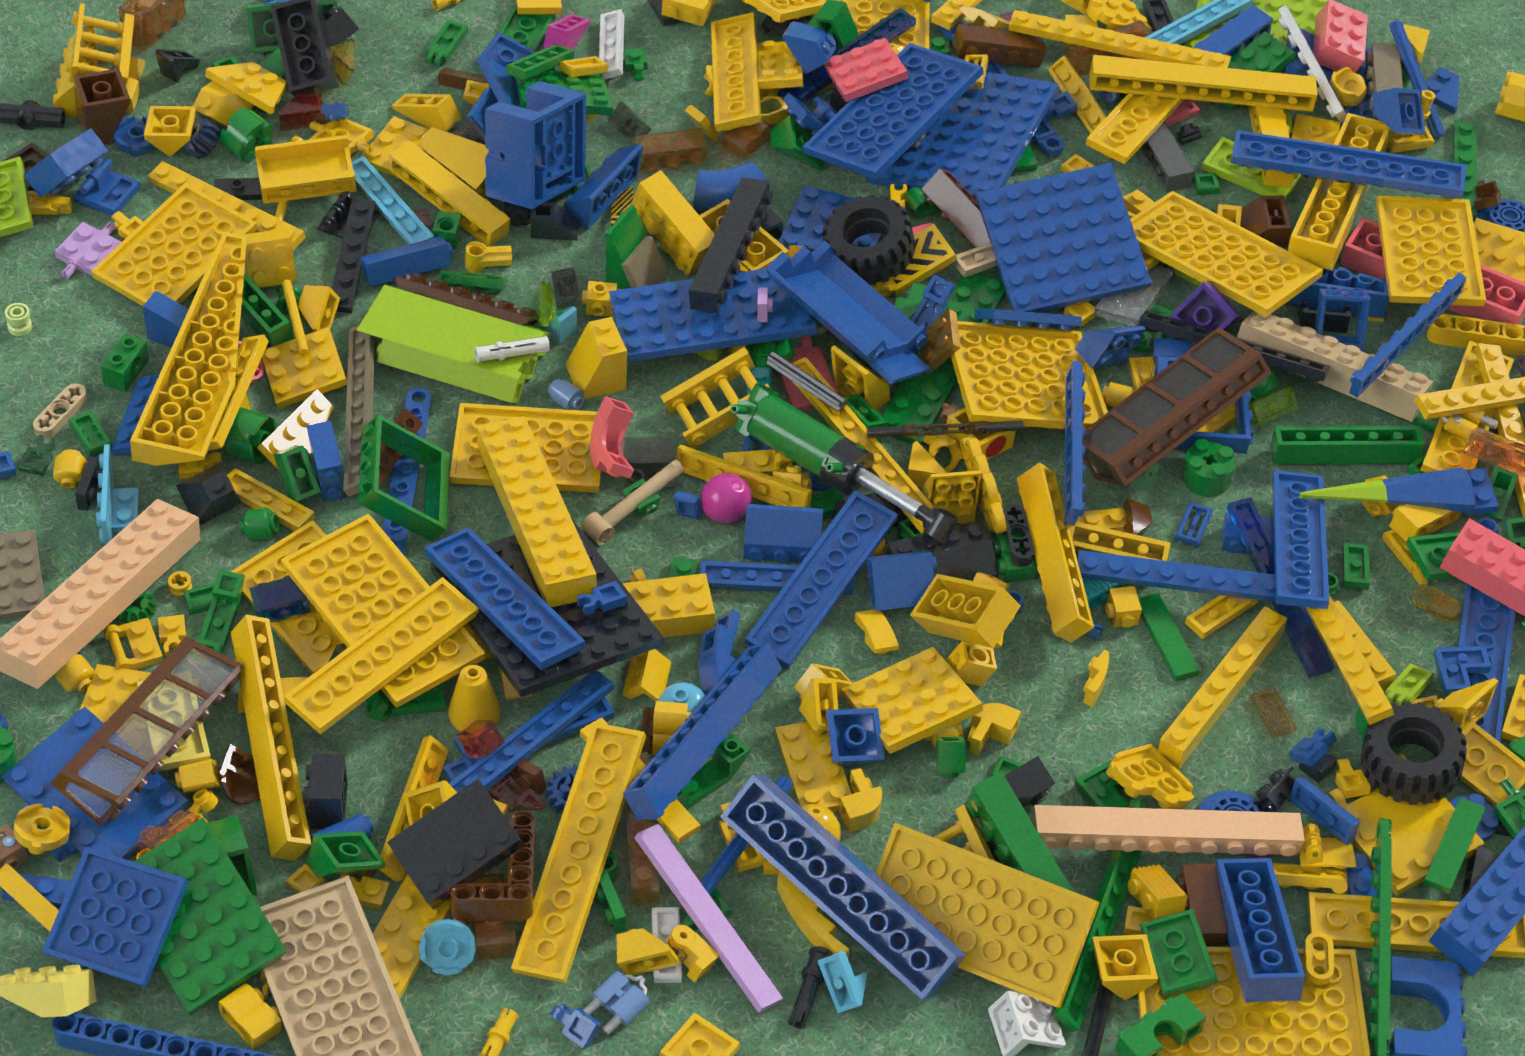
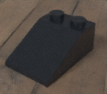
M1039 756L1004 776L1022 807L1030 803L1034 807V805H1038L1046 800L1047 796L1051 794L1050 789L1055 784Z

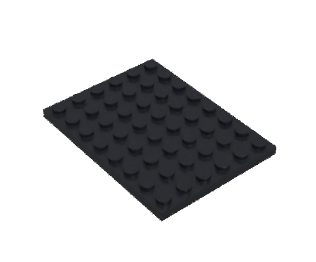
M573 519L574 526L596 572L597 587L616 581L627 596V604L606 612L598 608L589 615H584L583 606L579 607L577 602L551 607L585 640V649L543 670H540L479 609V613L468 624L520 697L664 646L662 634ZM515 534L486 544L542 598ZM431 563V571L437 580L443 577L468 598L434 563Z

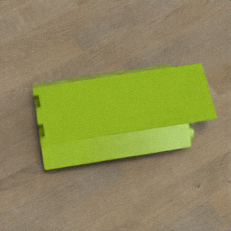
M388 285L383 286L357 328V331L383 338L376 351L378 356L377 362L510 403L519 402L525 379H532L538 356H545L546 351L506 357L503 361L494 359L477 363L474 348L494 345L498 341L507 343L547 336L548 340H550L551 332L528 325H519Z

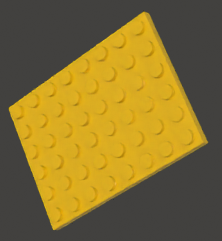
M1207 947L1218 978V984L1184 993L1206 1017L1202 1032L1181 1046L1170 1036H1156V1039L1163 1045L1160 1056H1370L1355 949H1334V973L1331 981L1325 985H1316L1311 983L1305 976L1300 1001L1245 1002L1230 947ZM1297 948L1304 971V949ZM1158 981L1137 994L1139 1018L1141 1019L1150 1011L1154 1013L1169 999H1164ZM1181 994L1176 995V996H1172V997L1175 999V998H1177L1178 996H1180Z

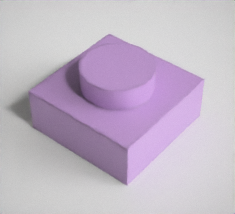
M758 288V322H767L768 312L773 311V298H768V288Z

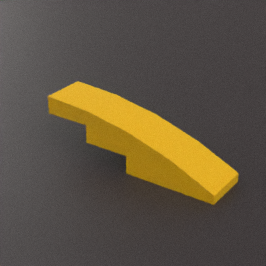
M780 872L778 874L777 890L788 912L804 935L814 946L823 947L832 954L845 950L846 956L849 958V948L835 938L836 926L822 915V909Z

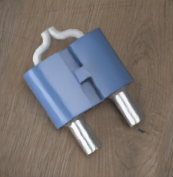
M615 971L592 993L594 1000L583 1010L592 1016L600 1007H603L612 1014L613 1018L601 1028L604 1034L608 1036L620 1024L627 1026L650 1004V1000L646 996L647 988L644 986L646 980L641 975L634 977ZM628 979L640 981L639 984L643 992L637 986L631 985Z

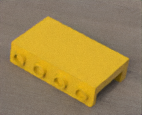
M347 135L255 147L263 204L335 195L345 191L357 192Z

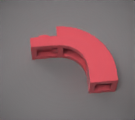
M607 396L604 397L593 423L590 440L591 459L597 470L606 472L616 478L620 476L630 478L634 469L623 455V439L634 413L625 402Z

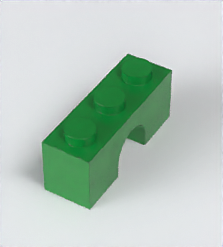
M1184 993L1175 999L1173 997L1169 998L1154 1013L1150 1011L1134 1026L1131 1027L1129 1025L1123 1028L1117 1036L1118 1040L1115 1051L1120 1056H1160L1163 1045L1156 1039V1036H1170L1181 1046L1202 1032L1206 1017Z

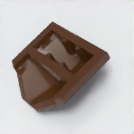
M230 744L227 747L217 775L226 797L240 805L261 800L253 756Z

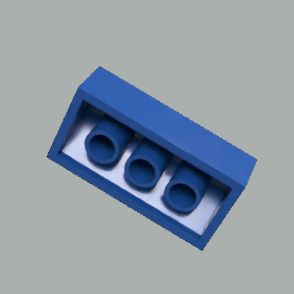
M641 144L619 148L612 155H608L603 165L599 169L596 168L586 182L580 184L573 196L570 195L567 198L564 207L567 212L579 220L580 227L589 230L611 206V203L618 195L637 179L643 151Z

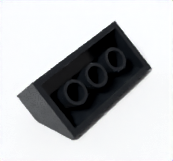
M983 521L955 527L947 542L937 540L929 534H923L888 543L887 555L923 550L931 552L937 561V571H934V577L936 574L973 581L978 572L998 577L992 538Z

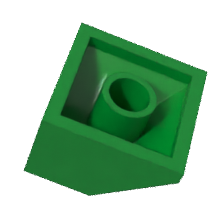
M791 115L770 129V143L776 151H780L785 156L819 171L824 170L823 160L806 155L803 152V146L814 135L808 128H803Z
M364 831L315 834L306 861L317 878H329L385 868L386 865Z

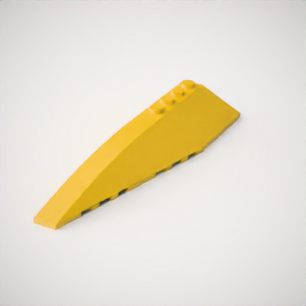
M223 232L131 437L132 461L159 466L205 459L235 387L247 236Z

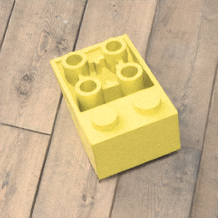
M80 965L63 967V970H56V966H46L39 968L38 971H32L31 967L15 969L14 974L0 976V996L40 1017L68 1016L97 1002L93 970L89 968L81 969Z

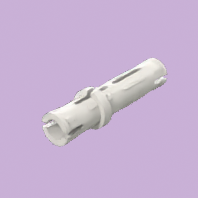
M544 336L507 343L498 341L494 345L475 347L474 353L477 363L494 359L503 361L506 357L548 352L550 346L548 337Z

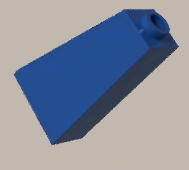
M155 291L143 306L147 339L172 348L189 309L162 293Z

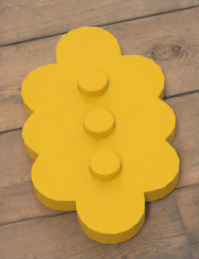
M976 437L962 438L960 446L967 471L981 470L977 503L981 513L984 515L987 527L991 532L997 534L1006 532L1007 527L1002 509V500L998 493L995 479L989 470L986 457L982 454L979 442Z

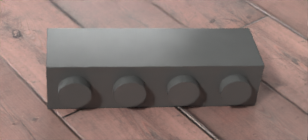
M1164 121L1140 147V150L1165 192L1191 187L1192 179L1195 176L1194 167L1187 161L1184 151L1179 148L1175 136L1170 133L1166 121Z

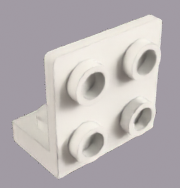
M1007 991L988 1008L1003 1056H1015L1028 1043L1060 1049L1066 1045L1058 1020L1054 1016V1006L1022 993Z

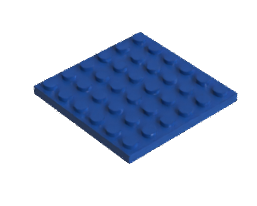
M1111 163L976 192V200L1012 311L1038 313L1151 287L1152 282Z

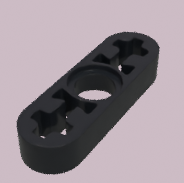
M1008 505L1004 508L1003 512L1007 531L1004 534L1010 560L1017 566L1025 567L1032 563L1034 555L1026 512L1019 505ZM1013 516L1017 519V523H1013ZM1018 532L1023 534L1024 537L1015 538L1011 534ZM1019 548H1022L1023 555L1019 552Z

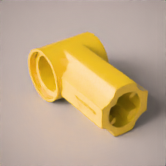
M477 241L470 242L466 246L465 268L469 272L478 273L483 271L485 267L512 266L511 246L486 247L483 243Z

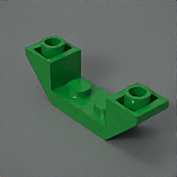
M733 733L729 735L726 740L717 746L715 753L712 755V760L704 764L702 769L692 776L690 783L677 794V800L688 810L728 783L750 754V749Z

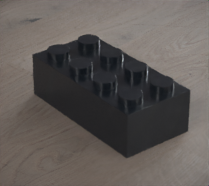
M291 0L270 6L289 92L297 99L338 88L339 83L321 2L319 0Z

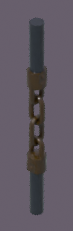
M974 421L962 424H929L927 426L903 424V426L866 428L867 438L893 436L911 438L917 437V435L934 436L955 433L976 435L987 434V432L1022 431L1023 421ZM965 426H972V430H966ZM941 427L942 431L931 432V428ZM959 427V430H949V428Z

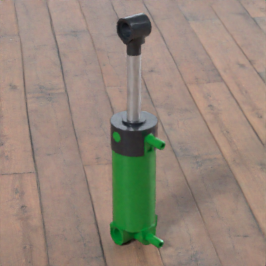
M756 383L748 400H740L737 404L731 406V412L738 417L734 428L743 435L755 437L847 496L852 495L855 490H859L862 485L922 521L927 534L937 540L948 541L959 520L957 516L942 508L934 507L930 509L872 474L873 453L852 440L844 438L778 397L779 393L771 388Z

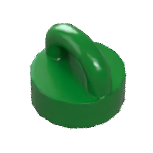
M378 692L374 693L366 702L365 715L373 720L387 721L391 716V705L388 698Z

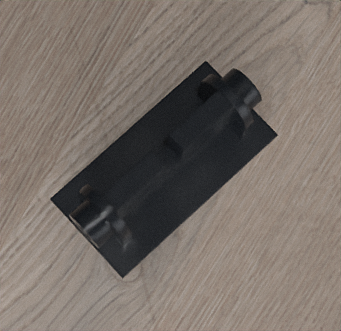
M1292 766L1285 771L1277 770L1268 778L1270 783L1263 785L1256 791L1257 798L1253 803L1255 805L1259 803L1262 806L1263 812H1277L1285 800L1290 797L1295 778L1291 777L1289 773L1294 767Z

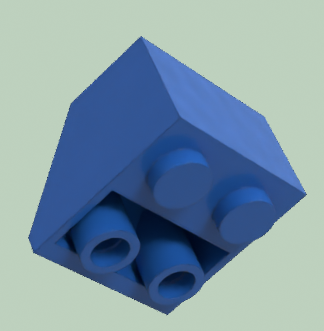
M1144 326L1086 331L1075 350L1091 368L1122 365L1129 359V354L1133 348L1140 343L1141 336L1146 331V328Z

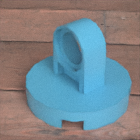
M451 919L438 920L429 925L421 936L419 946L421 960L424 963L426 962L433 972L442 975H453L462 972L463 968L473 961L476 950L475 938L471 930L460 921Z

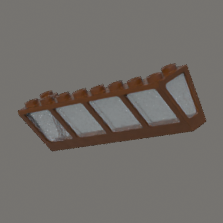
M185 636L66 764L50 784L100 827L107 819L113 822L132 800L129 794L133 790L138 793L146 785L148 780L145 776L149 772L153 776L164 764L161 761L163 756L166 755L170 758L180 747L176 742L180 738L185 741L195 730L192 724L195 721L201 723L211 712L207 709L209 705L213 704L216 707L241 679L237 674L244 666Z

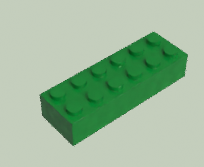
M999 772L973 786L968 796L966 807L970 815L974 819L977 817L982 825L980 830L987 842L991 841L995 847L994 854L998 862L1073 891L1003 773Z

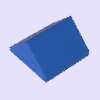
M878 708L826 711L832 762L834 764L851 769L885 760L883 742L879 736L881 734Z

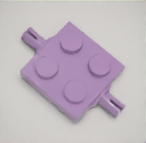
M82 222L55 250V257L68 265L61 271L63 278L69 279L75 271L92 275L91 271L121 243V241L110 236L116 230L114 223L108 222L102 230H99Z

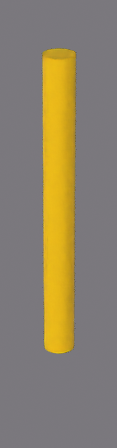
M284 280L282 287L298 351L301 356H305L309 353L292 283L290 280Z

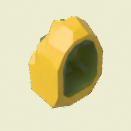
M770 96L760 100V123L777 125L789 116V112L786 110L788 107L781 97Z

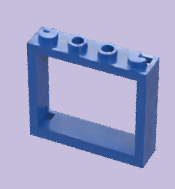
M1158 356L1154 368V376L1179 357ZM1212 363L1209 366H1207L1208 368L1216 372ZM1201 371L1192 379L1210 380L1211 377ZM1250 391L1235 401L1237 434L1195 432L1174 449L1188 450L1197 440L1206 439L1207 441L1229 446L1233 449L1234 453L1246 454L1249 444H1253L1254 430L1250 429L1252 410L1248 409L1251 399ZM1166 399L1156 406L1157 420L1171 410V403Z

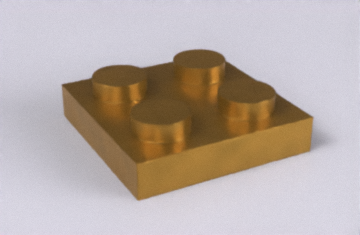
M951 309L937 317L926 328L929 337L926 343L919 348L920 359L932 369V371L926 373L928 375L961 348L957 313Z

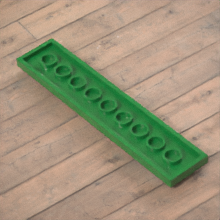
M981 273L965 278L961 275L944 313L951 309L957 313V321L989 324L991 320L974 319L975 309H997L1006 293L1003 281ZM918 351V353H917V355H916V356H918L919 358H920V351ZM951 357L931 374L924 373L903 380L882 415L888 422L886 427L903 426V424H916L917 426L935 424L943 409L942 404L947 402L958 381ZM917 435V437L911 438L893 436L892 438L912 445L918 441L923 446V438L926 435Z

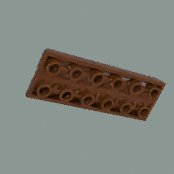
M405 273V276H396L395 278L400 288L519 325L535 324L543 318V316L536 314L537 310L528 307L514 308V303L505 300L492 301V296L482 293L470 294L471 290L459 286L457 288L448 287L449 283L444 281H426L427 276L421 274Z

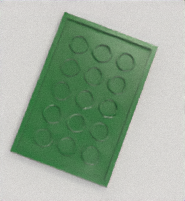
M204 817L133 861L186 878L189 881L157 962L190 1016L288 953Z

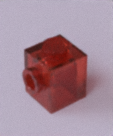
M476 720L457 735L469 757L486 758L505 743L492 720Z

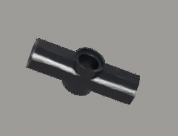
M26 100L22 105L0 103V123L17 124L23 130H34L37 126L64 128L66 116L64 108L42 107L33 100Z

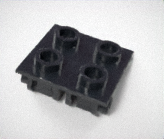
M345 191L339 195V198L333 203L327 215L323 217L317 230L340 238L344 237L353 197L350 192ZM375 210L372 225L380 215L379 211Z

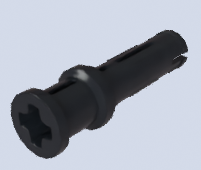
M814 946L809 949V961L801 972L803 982L788 1020L790 1026L795 1021L793 1027L798 1029L806 1027L818 987L825 982L818 960L833 954L823 947Z

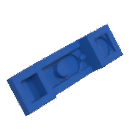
M934 274L922 293L924 298L910 320L918 327L922 324L926 328L930 326L937 317L944 313L955 285ZM916 349L913 352L917 355L919 349Z

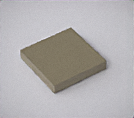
M645 236L622 263L631 288L660 284L668 275L652 236Z

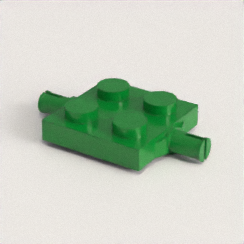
M1506 778L1499 785L1507 793L1508 798L1495 805L1492 811L1514 839L1525 826V789L1517 790L1509 778Z

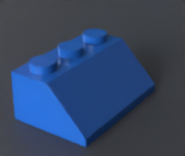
M747 504L743 559H751L753 561L767 560L779 563H802L821 537L823 509Z

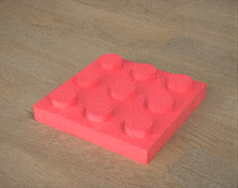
M886 38L875 40L863 47L854 48L847 53L833 56L824 64L825 70L845 102L909 78L907 70Z

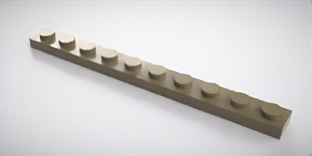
M359 325L349 329L343 488L348 497L359 493L360 448L362 446L361 430L366 422L368 423L373 419L375 336L357 331Z

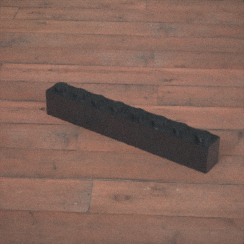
M741 178L689 288L690 309L718 313L721 305L726 303L727 292L733 288L735 275H739L741 262L745 261L748 246H752L754 233H758L760 228V220L765 218L766 207L771 205L773 192L769 191V181Z

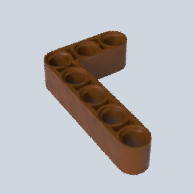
M518 811L510 818L511 826L525 846L509 856L507 883H463L454 886L451 889V913L454 919L458 921H525L532 916L535 866V817L532 813Z

